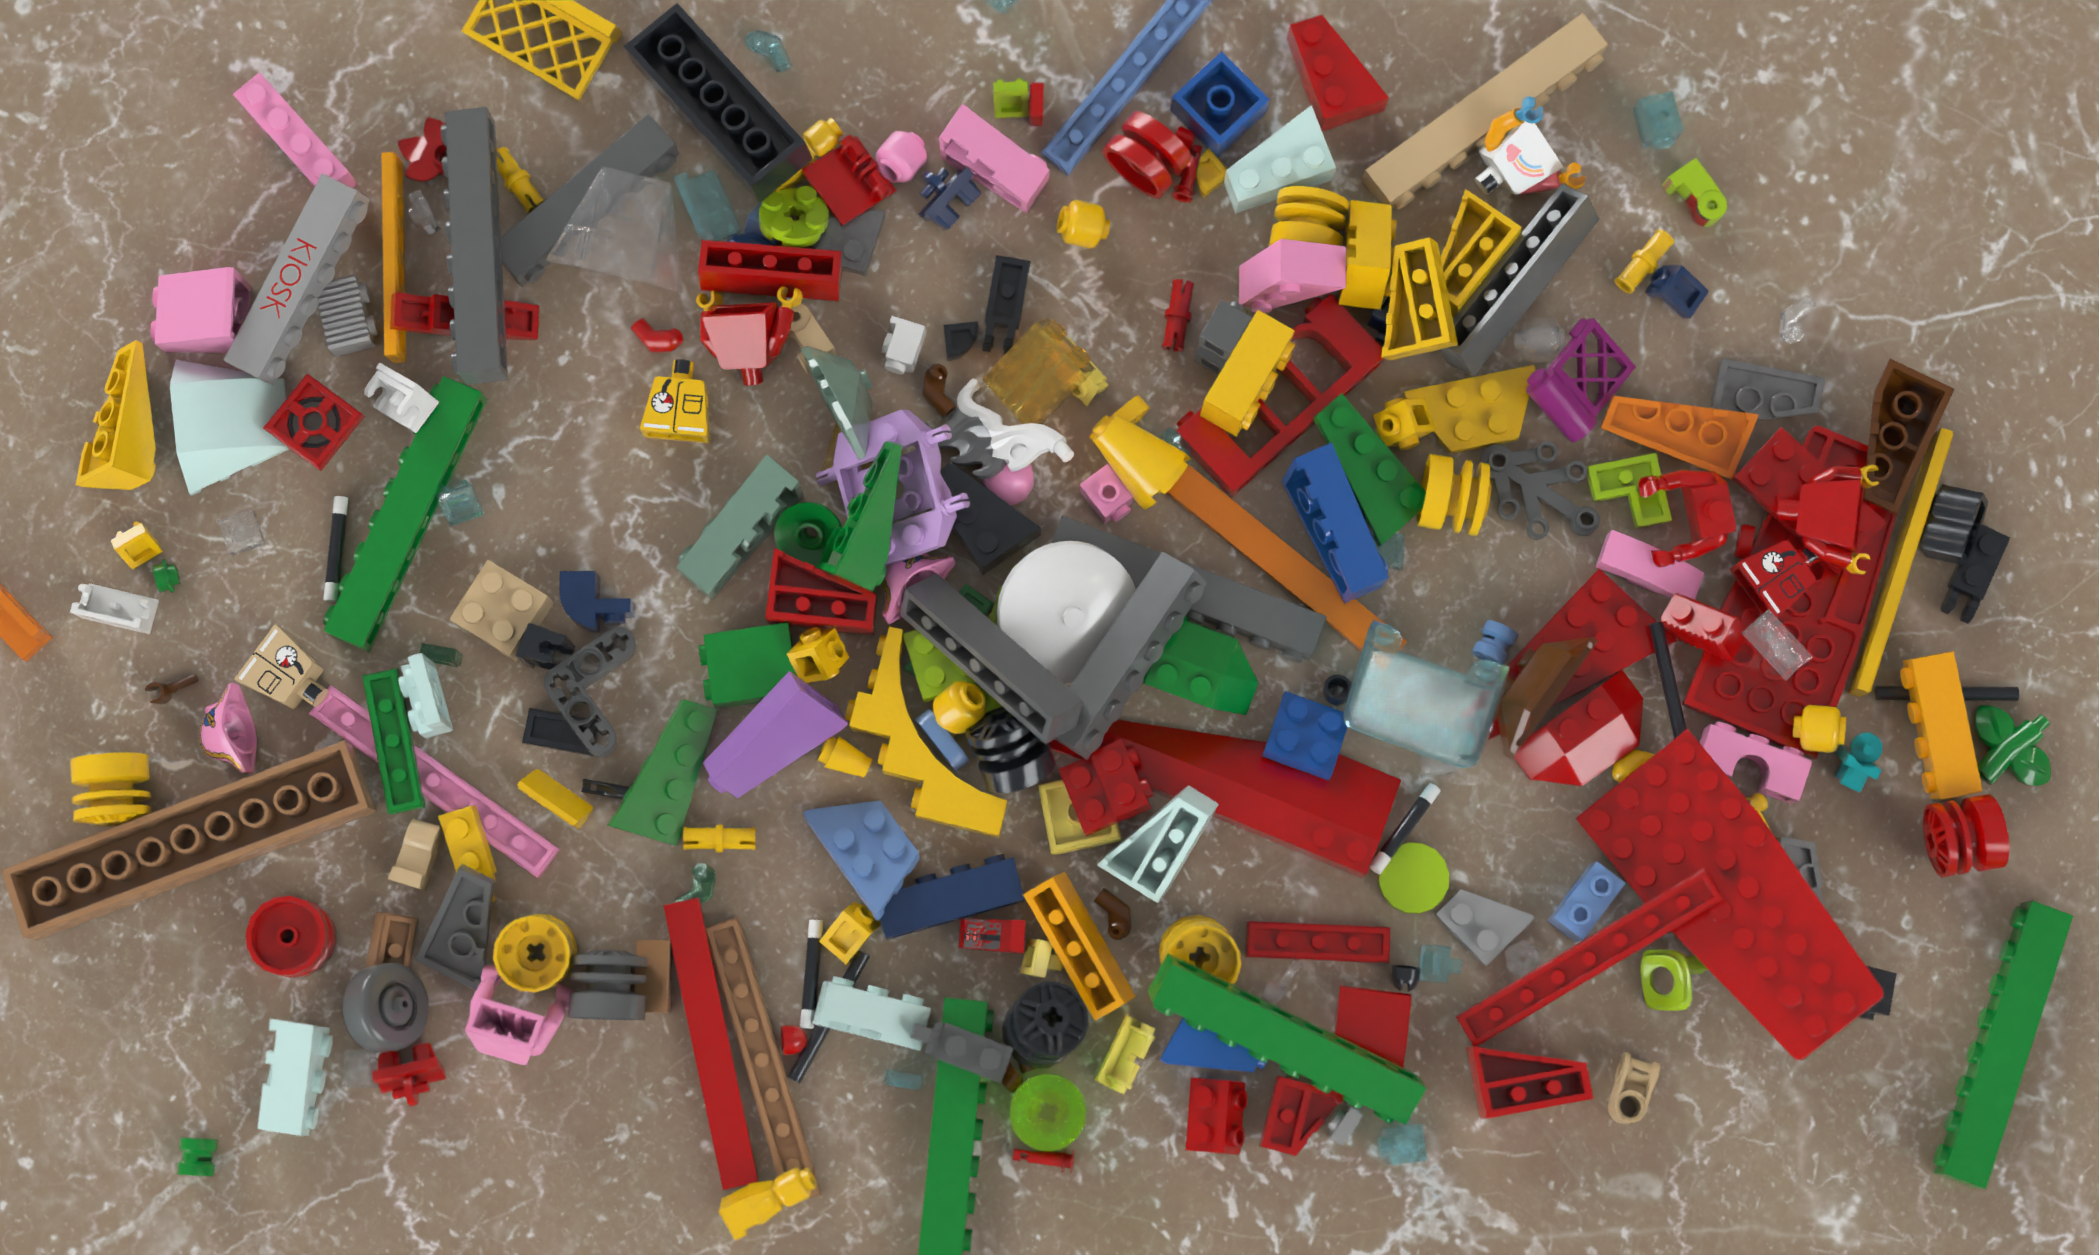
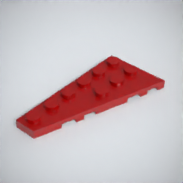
M1598 569L1455 721L1481 745L1500 735L1496 704L1501 699V696L1497 694V691L1509 676L1515 680L1522 670L1517 664L1529 648L1536 651L1537 648L1545 643L1593 637L1598 641L1550 706L1551 708L1655 653L1649 624L1656 623L1657 621L1601 569ZM1664 628L1669 646L1677 640Z

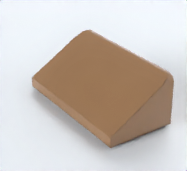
M376 912L366 967L385 963H398L409 968L418 918Z
M637 940L636 956L647 957L648 967L635 968V975L647 976V982L635 984L634 993L646 996L645 1013L670 1014L673 957L671 941Z

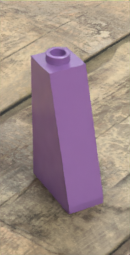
M789 671L703 762L710 775L708 781L720 793L727 791L736 798H739L844 729L849 723L837 704Z

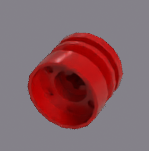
M1991 794L1965 798L1960 806L1954 800L1943 802V805L1940 803L1926 805L1922 823L1926 851L1932 867L1941 878L1954 876L1955 873L1958 875L1969 873L1971 867L1978 872L2006 867L2010 851L2009 834L2002 809Z

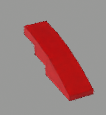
M400 292L392 294L390 329L451 336L450 320L455 319L454 308L451 307L447 295L433 294L427 297ZM504 300L506 339L537 340L539 305Z

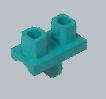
M1861 732L1851 740L1850 750L1846 746L1840 745L1836 754L1842 762L1835 773V777L1840 779L1839 782L1861 792L1869 776L1876 780L1878 779L1882 770L1875 761L1881 756L1883 750L1880 739L1873 733Z

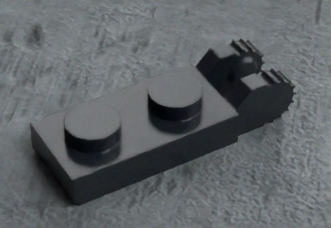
M996 255L985 315L986 330L982 351L990 352L991 348H993L994 329L996 326L1008 328L1003 350L1004 355L1012 356L1016 330H1019L1031 261Z
M1982 524L1967 566L1957 564L1947 585L1949 589L1942 603L1941 612L1949 614L1954 609L1961 593L1969 597L1961 613L1960 621L1967 624L1971 622L1980 605V601L1983 600L2010 537Z

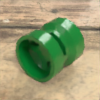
M180 1137L179 1149L183 1152L182 1160L177 1166V1175L214 1176L215 1164L212 1162V1156L217 1151L218 1139Z

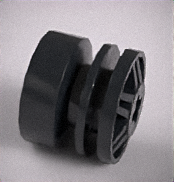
M1003 706L985 713L981 720L972 727L967 728L965 732L969 744L972 746L971 749L974 757L980 760L978 767L985 786L990 792L1005 794L1023 790L1045 779L1053 772L1056 766L1049 743L1045 744Z
M1056 981L1037 983L1028 987L1007 1011L1002 1024L1004 1044L1014 1048L1011 1056L1020 1064L1033 1069L1051 1068L1061 1063L1083 1041L1089 1025L1088 1010L1082 998L1071 987ZM1045 1015L1050 1016L1051 1023H1055L1052 1028L1048 1027V1021L1043 1019Z

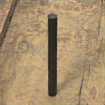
M1660 621L1649 624V629L1675 739L1687 728L1664 625Z
M1903 686L1875 687L1876 700H1910L1909 690ZM1961 687L1964 701L2019 700L2018 687Z
M858 950L842 978L854 981L855 985L870 956ZM820 1025L815 1026L806 1042V1046L802 1049L787 1077L801 1083L831 1028Z

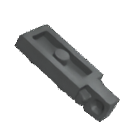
M937 1021L933 1029L916 1023L910 1038L926 1043L925 1053L932 1055V1058L999 1083L1003 1079L1014 1049L948 1023L943 1024Z

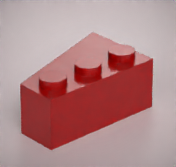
M1323 14L1290 24L1286 40L1308 100L1313 107L1322 131L1385 111L1389 101L1388 95Z
M774 548L765 615L768 624L788 622L790 627L808 629L819 627L820 630L835 627L837 632L874 636L878 604L875 593L840 577L826 573L807 562H802Z
M1474 1046L1466 1047L1480 1119H1489L1594 1099L1586 1062Z

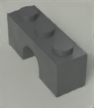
M1223 300L1219 302L1200 334L1198 341L1200 347L1195 354V363L1217 375L1220 374L1252 320L1245 307L1234 301H1230L1229 304Z

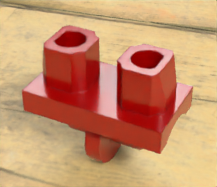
M430 1043L415 1045L412 1048L414 1062L402 1064L401 1055L398 1051H388L378 1055V1070L372 1071L373 1082L378 1084L382 1094L392 1092L394 1100L406 1097L410 1107L419 1104L418 1094L430 1092L429 1083L446 1079L445 1069L438 1060L435 1050Z

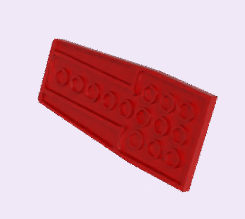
M1814 426L1808 431L1802 443V446L1828 469L1833 466L1866 467L1868 445L1824 427ZM1863 500L1887 521L1859 551V553L1868 554L1870 560L1859 558L1856 562L1857 568L1866 571V573H1851L1845 567L1840 573L1836 574L1820 560L1809 568L1816 577L1815 583L1781 616L1769 624L1738 581L1734 579L1719 610L1738 617V620L1744 626L1743 628L1747 631V636L1732 661L1728 662L1726 658L1721 659L1720 656L1716 657L1714 653L1709 654L1708 651L1702 652L1682 705L1747 733L1765 737L1771 743L1778 746L1798 749L1804 753L1803 756L1809 759H1817L1819 752L1804 750L1800 745V738L1793 737L1795 716H1802L1804 708L1808 705L1837 707L1855 661L1897 514L1888 512ZM1767 513L1753 541L1750 556L1785 540L1790 541L1796 551L1803 547L1804 544L1771 514Z
M1688 729L1576 817V820L1644 903L1699 870L1706 869L1724 900L1675 928L1672 932L1794 1059L1798 1061L1806 1059L1882 1000L1884 996L1882 988L1761 816Z

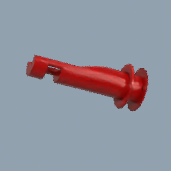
M1192 145L1190 150L1192 160L1184 169L1179 185L1173 187L1175 192H1172V197L1180 202L1190 203L1193 201L1191 196L1195 195L1192 188L1196 176V167L1203 149L1200 145Z
M1065 1148L1064 1153L1053 1151L1036 1152L1014 1149L1013 1161H1021L1023 1159L1027 1160V1163L1062 1167V1172H1064L1065 1168H1070V1173H1072L1075 1157L1074 1150L1072 1154L1067 1153V1148Z

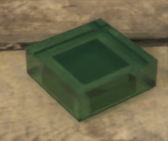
M421 643L419 652L436 664L457 668L461 666L463 654L457 649Z

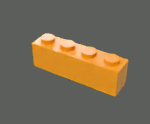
M1954 651L1902 660L1904 668L1900 669V677L1903 687L1908 689L1911 703L1907 704V711L1911 723L1916 724L1918 738H1915L1914 745L1918 758L1923 759L1925 772L1922 773L1921 778L1925 792L1927 794L1930 793L1931 799L1937 800L1983 792Z
M1066 872L1050 878L1023 894L1095 1021L1136 997Z

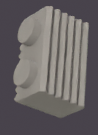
M355 274L332 279L324 287L318 298V307L330 352L335 357H340L341 355L376 347L374 336L379 335V329L374 315H368L366 304L371 303V295L367 283H361Z

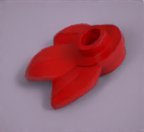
M428 117L424 124V136L398 141L402 156L411 163L405 171V176L409 179L426 182L434 179L439 174L444 175L441 160L447 156V146H444L442 142L441 125H446L442 121Z

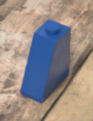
M1184 1017L1181 1019L1159 1058V1061L1164 1064L1241 1072H1254L1256 1067L1263 1069L1266 1065L1265 1062L1251 1056L1248 1053V1048L1239 1044L1236 1047H1231L1220 1041L1216 1037L1217 1033L1205 1028L1204 1032L1190 1027L1185 1023L1186 1018Z

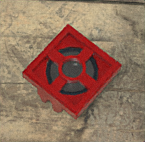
M307 373L263 429L294 454L296 453L306 463H310L316 469L322 471L365 416Z

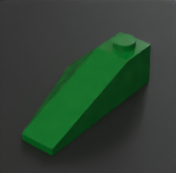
M884 442L864 477L863 485L866 487L864 492L859 493L855 498L852 497L847 506L849 513L846 523L843 527L835 526L816 568L870 591H873L875 586H879L882 583L887 572L885 564L889 554L902 450L901 445L894 442Z

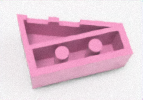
M964 104L959 107L939 137L942 160L958 170H964L967 167L974 174L971 177L973 180L1025 213L1029 211L1049 182L1050 170L1047 168L1045 161L1034 154H1028L1014 141L1004 136Z

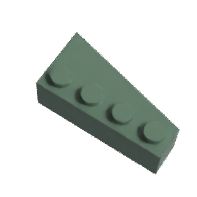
M766 454L737 492L726 502L718 516L710 520L703 528L702 536L694 546L689 545L678 557L680 563L676 567L680 574L712 600L775 529L776 522L783 511L791 505L798 503L804 496L800 482Z

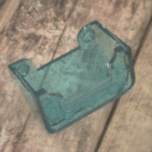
M1373 620L1367 631L1345 704L1344 723L1354 731L1456 767L1470 768L1476 765L1494 727L1510 667L1494 661L1479 660L1470 666L1467 675L1400 652L1402 637L1399 631L1390 625Z

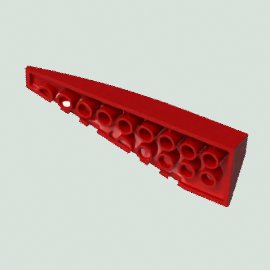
M1116 720L1111 724L1103 736V741L1100 747H1103L1119 739H1123L1126 746L1133 744L1141 764L1135 766L1139 778L1141 779L1146 776L1153 792L1173 799L1189 785L1219 804L1212 817L1359 878L1367 875L1401 783L1399 778L1341 754L1338 755L1332 776L1328 781L1262 757L1267 742L1124 720ZM1055 739L1048 742L1051 750L1075 760L1083 759L1082 756Z

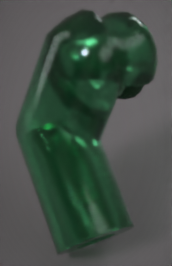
M706 863L695 865L692 870L694 877L691 890L675 899L676 902L698 897L701 904L708 901L713 896L716 882L714 869Z

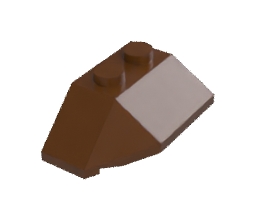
M1588 637L1545 643L1537 648L1536 651L1529 648L1517 665L1522 670L1515 680L1509 676L1497 691L1501 699L1496 704L1503 752L1506 757L1510 759L1519 751L1598 642L1595 638Z

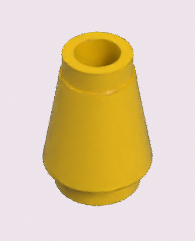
M839 735L837 738L832 736L824 742L817 761L824 763V768L862 778L867 774L873 760Z

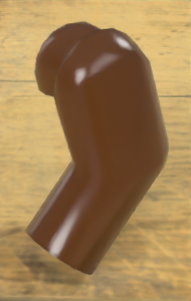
M934 364L924 374L922 394L937 412L945 418L954 410L956 405L944 394L948 375L947 369L941 364Z
M1103 888L1094 900V903L1108 912V934L1114 940L1126 938L1132 928L1130 908L1114 894Z

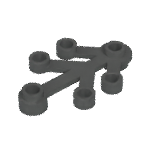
M1545 441L1537 448L1512 452L1503 445H1492L1482 453L1480 462L1489 463L1490 478L1494 479L1499 502L1497 513L1501 519L1506 521L1512 520L1520 511L1519 503L1511 496L1510 479L1521 487L1528 520L1526 532L1531 539L1541 540L1549 532V524L1542 518L1538 498L1569 518L1570 527L1575 534L1589 536L1598 528L1600 517L1595 509L1588 506L1579 508L1546 486L1568 481L1573 484L1580 483L1587 475V467L1583 462L1572 461L1564 468L1528 474L1518 466L1536 461L1542 464H1550L1558 455V449L1554 443ZM1541 448H1549L1552 451V457L1544 458L1541 455ZM1494 456L1502 457L1504 466H1495L1492 458ZM1578 467L1581 470V477H1573L1570 474V468ZM1504 504H1511L1514 507V514H1505L1502 506ZM1581 515H1589L1592 519V524L1588 526L1582 524L1580 520ZM1532 524H1541L1544 529L1543 533L1535 534L1532 531Z

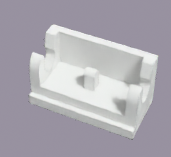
M379 363L376 367L377 372L365 387L364 395L370 398L378 387H382L383 392L377 398L373 407L417 433L439 402L415 382Z
M90 583L89 585H79L78 590L82 592V597L79 603H72L70 609L72 614L82 619L150 634L159 603L158 599Z

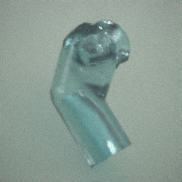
M758 30L749 32L746 35L745 45L747 48L755 53L769 56L776 72H782L791 67L792 64L778 36Z

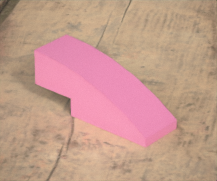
M1611 530L1606 535L1595 566L1596 568L1626 578L1627 583L1671 599L1675 593L1694 600L1696 599L1704 572L1684 561L1677 562L1676 560L1674 565L1657 567L1653 562L1651 550L1660 549L1614 530Z

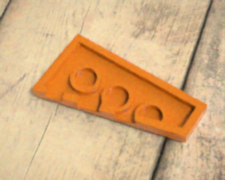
M1613 395L1600 428L1708 471H1715L1717 474L1732 480L1759 414Z

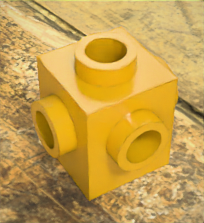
M1396 398L1385 403V409L1373 415L1378 436L1387 447L1399 446L1400 451L1419 445V438L1436 431L1425 398Z
M814 627L806 630L800 635L801 640L787 653L797 676L806 683L820 680L825 681L835 677L840 672L839 668L849 658L835 627L820 630L819 627Z

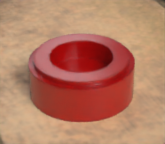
M1748 524L1740 526L1734 552L1736 558L1745 559L1750 556L1756 526Z

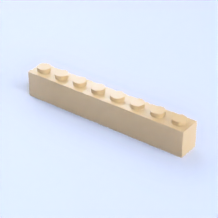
M1583 13L1367 168L1361 181L1380 204L1392 205V208L1396 206L1398 210L1403 208L1414 199L1413 193L1422 186L1425 190L1429 189L1442 178L1440 173L1449 167L1452 170L1457 169L1469 158L1467 154L1476 147L1480 150L1484 145L1490 125L1495 118L1514 108L1521 109L1522 101L1528 96L1535 98L1533 110L1543 106L1550 100L1548 95L1557 88L1562 92L1570 87L1577 80L1575 75L1584 69L1590 72L1604 60L1602 55L1608 43Z

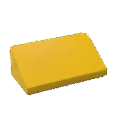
M540 769L532 771L517 784L518 789L576 829H580L594 809L591 804Z

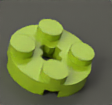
M809 186L773 192L762 201L759 209V227L761 232L770 241H772V237L782 241V246L804 248L811 246L820 240V234L824 231L826 232L828 228V207L817 196L816 190ZM788 216H799V220L793 221V219Z

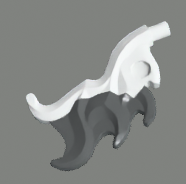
M971 379L959 392L957 397L958 407L946 423L951 430L946 433H952L951 439L938 442L939 449L952 448L960 451L959 456L949 459L954 465L971 466L982 464V469L973 471L974 477L981 479L996 476L1004 469L1006 464H1008L1011 472L1018 471L1027 467L1039 455L1048 451L1051 453L1055 452L1063 462H1068L1074 456V452L1066 444L1065 437L1054 429L1035 423L1005 426L1000 415L976 404L972 400L973 393L980 388V384L976 379Z

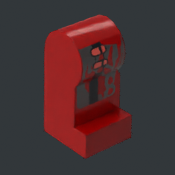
M960 919L958 948L1024 955L1026 920Z

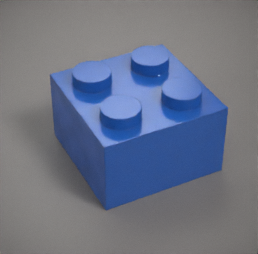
M1221 51L1172 96L1170 111L1189 130H1192L1194 135L1208 149L1210 148L1218 158L1267 113L1270 99Z

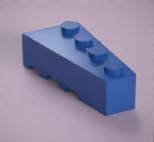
M1332 442L1294 458L1281 482L1344 604L1381 588L1389 578L1387 563L1378 553Z

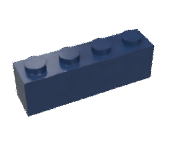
M1000 854L984 859L985 865L971 869L970 864H964L949 869L951 874L949 876L937 879L936 873L915 878L916 885L906 888L901 887L896 895H892L884 907L885 913L880 919L885 938L890 940L1025 902L1014 859H1006L1005 854Z

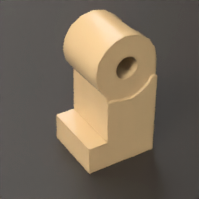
M802 303L797 307H793L794 317L789 337L796 339L801 348L809 346L836 355L834 346L810 310ZM801 352L798 354V358L808 375L811 371Z
M413 819L407 828L395 866H392L388 880L426 891L438 854L437 850L442 836V826Z

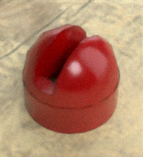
M795 1025L781 1026L783 1055L800 1052L807 1042L804 1030Z

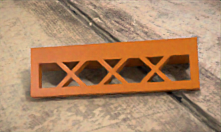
M0 582V637L22 660L27 662L53 637Z

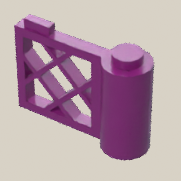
M1581 318L1568 333L1572 339L1550 366L1545 370L1543 368L1536 370L1527 380L1526 393L1570 442L1582 439L1594 428L1597 422L1596 416L1636 368L1594 318L1587 320ZM1590 332L1597 338V353H1586L1585 338ZM1586 357H1598V378H1586ZM1607 357H1613L1622 367L1614 378H1607ZM1569 358H1577V378H1570L1562 369V366ZM1586 382H1598V398L1594 403L1587 398Z

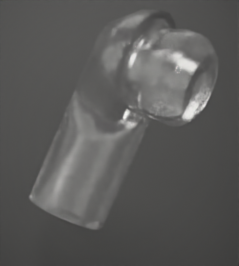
M1804 296L1781 312L1779 334L1785 342L1797 343L1802 340L1804 332L1801 331V319L1816 310V304L1810 296Z

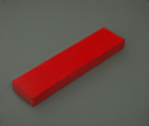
M1247 921L1245 958L1388 964L1390 963V927Z

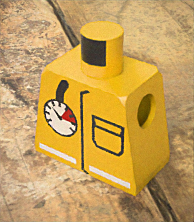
M683 359L673 360L671 377L657 376L654 378L640 425V431L645 438L710 444L708 391L704 381L692 379L694 362Z

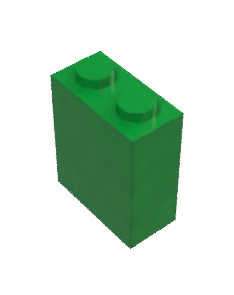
M788 622L703 634L704 644L698 646L701 666L707 665L709 679L703 680L706 701L712 700L715 709L760 703L789 671L797 676L787 656V653L793 648L791 628Z

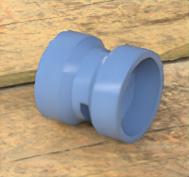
M1487 620L1482 629L1483 637L1475 643L1472 654L1486 663L1503 667L1508 658L1506 652L1510 646L1515 644L1518 633L1504 624Z

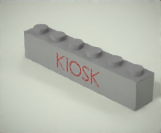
M323 173L321 174L223 361L271 385L282 375L291 349L301 340L302 328L308 317L312 316L318 307V298L321 292L334 277L335 266L340 256L349 249L352 240L351 236L357 224L362 222L367 214L369 198L357 190Z

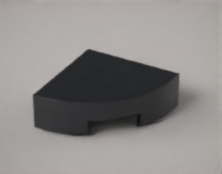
M978 321L943 325L947 361L962 357L972 348L976 341Z

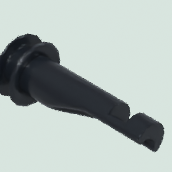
M583 779L581 792L623 800L629 786ZM591 784L597 785L596 791L590 790Z

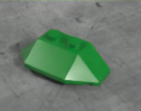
M1186 619L1183 620L1181 628L1172 634L1164 646L1161 657L1151 665L1143 679V683L1205 707L1247 715L1259 683L1237 638Z

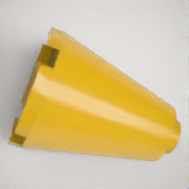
M1117 414L1111 418L1105 415L1092 430L1096 434L1093 442L1143 510L1150 508L1156 503L1152 498L1156 493L1160 494L1162 492L1165 495L1186 470L1188 466L1186 462L1191 460V457L1182 450Z

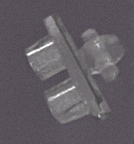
M1769 609L1742 632L1745 638L1785 681L1799 667L1813 658Z

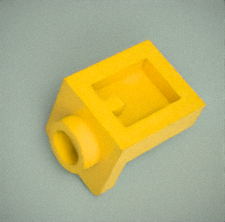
M854 901L842 911L819 942L842 962L847 964L871 934L879 928L881 923L878 920L876 921L867 906Z

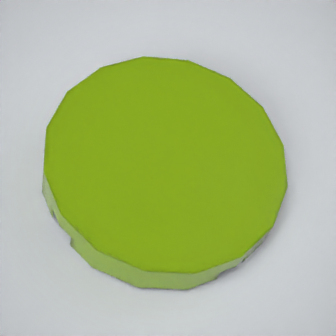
M1409 842L1401 845L1382 873L1378 874V886L1383 897L1391 907L1403 913L1420 914L1433 909L1443 900L1449 888L1450 873L1445 860L1435 849L1423 843Z

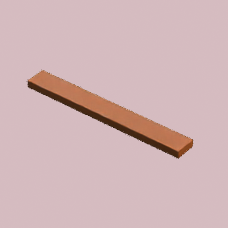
M1190 465L1166 493L1309 610L1327 616L1325 623L1383 670L1408 642L1356 599L1344 604L1333 581Z

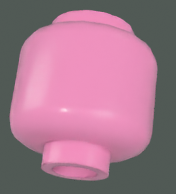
M893 132L876 153L877 169L890 182L904 183L911 181L927 161V152L924 148L923 140L913 132Z

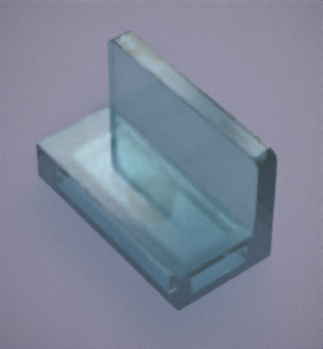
M714 170L690 180L686 172L673 177L700 241H722L741 232Z

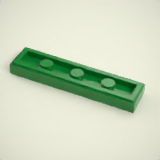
M398 668L362 675L389 815L426 808L406 702L399 685L398 678L401 676Z

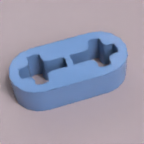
M929 708L914 719L955 772L970 761L949 732L939 726L935 715Z

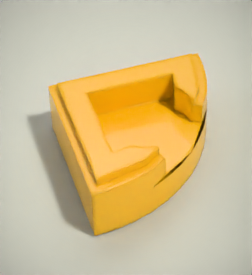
M1210 148L1202 155L1196 172L1197 186L1203 198L1224 183L1227 170Z

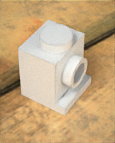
M891 316L890 328L893 334L887 333L882 347V353L886 354L884 368L896 374H904L905 371L914 373L926 337L925 326Z

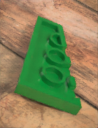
M1341 393L1318 412L1313 419L1326 445L1332 442L1364 520L1368 521L1374 533L1372 536L1377 545L1382 546L1423 509L1426 491Z
M686 699L680 700L658 738L659 741L650 756H647L641 767L642 770L633 785L629 787L623 797L621 806L616 814L612 816L607 826L669 845H678L718 709Z

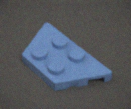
M881 800L804 811L805 821L876 921L880 919L885 913L884 907L892 895L898 893L904 884L905 876L912 872L919 861V852Z

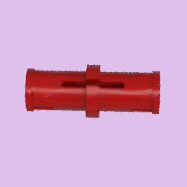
M1183 279L1172 280L1170 305L1164 314V318L1167 319L1164 340L1161 346L1164 350L1170 351L1173 338H1175L1173 352L1184 351L1186 327L1192 317L1189 308L1194 283L1186 280L1183 293H1181Z

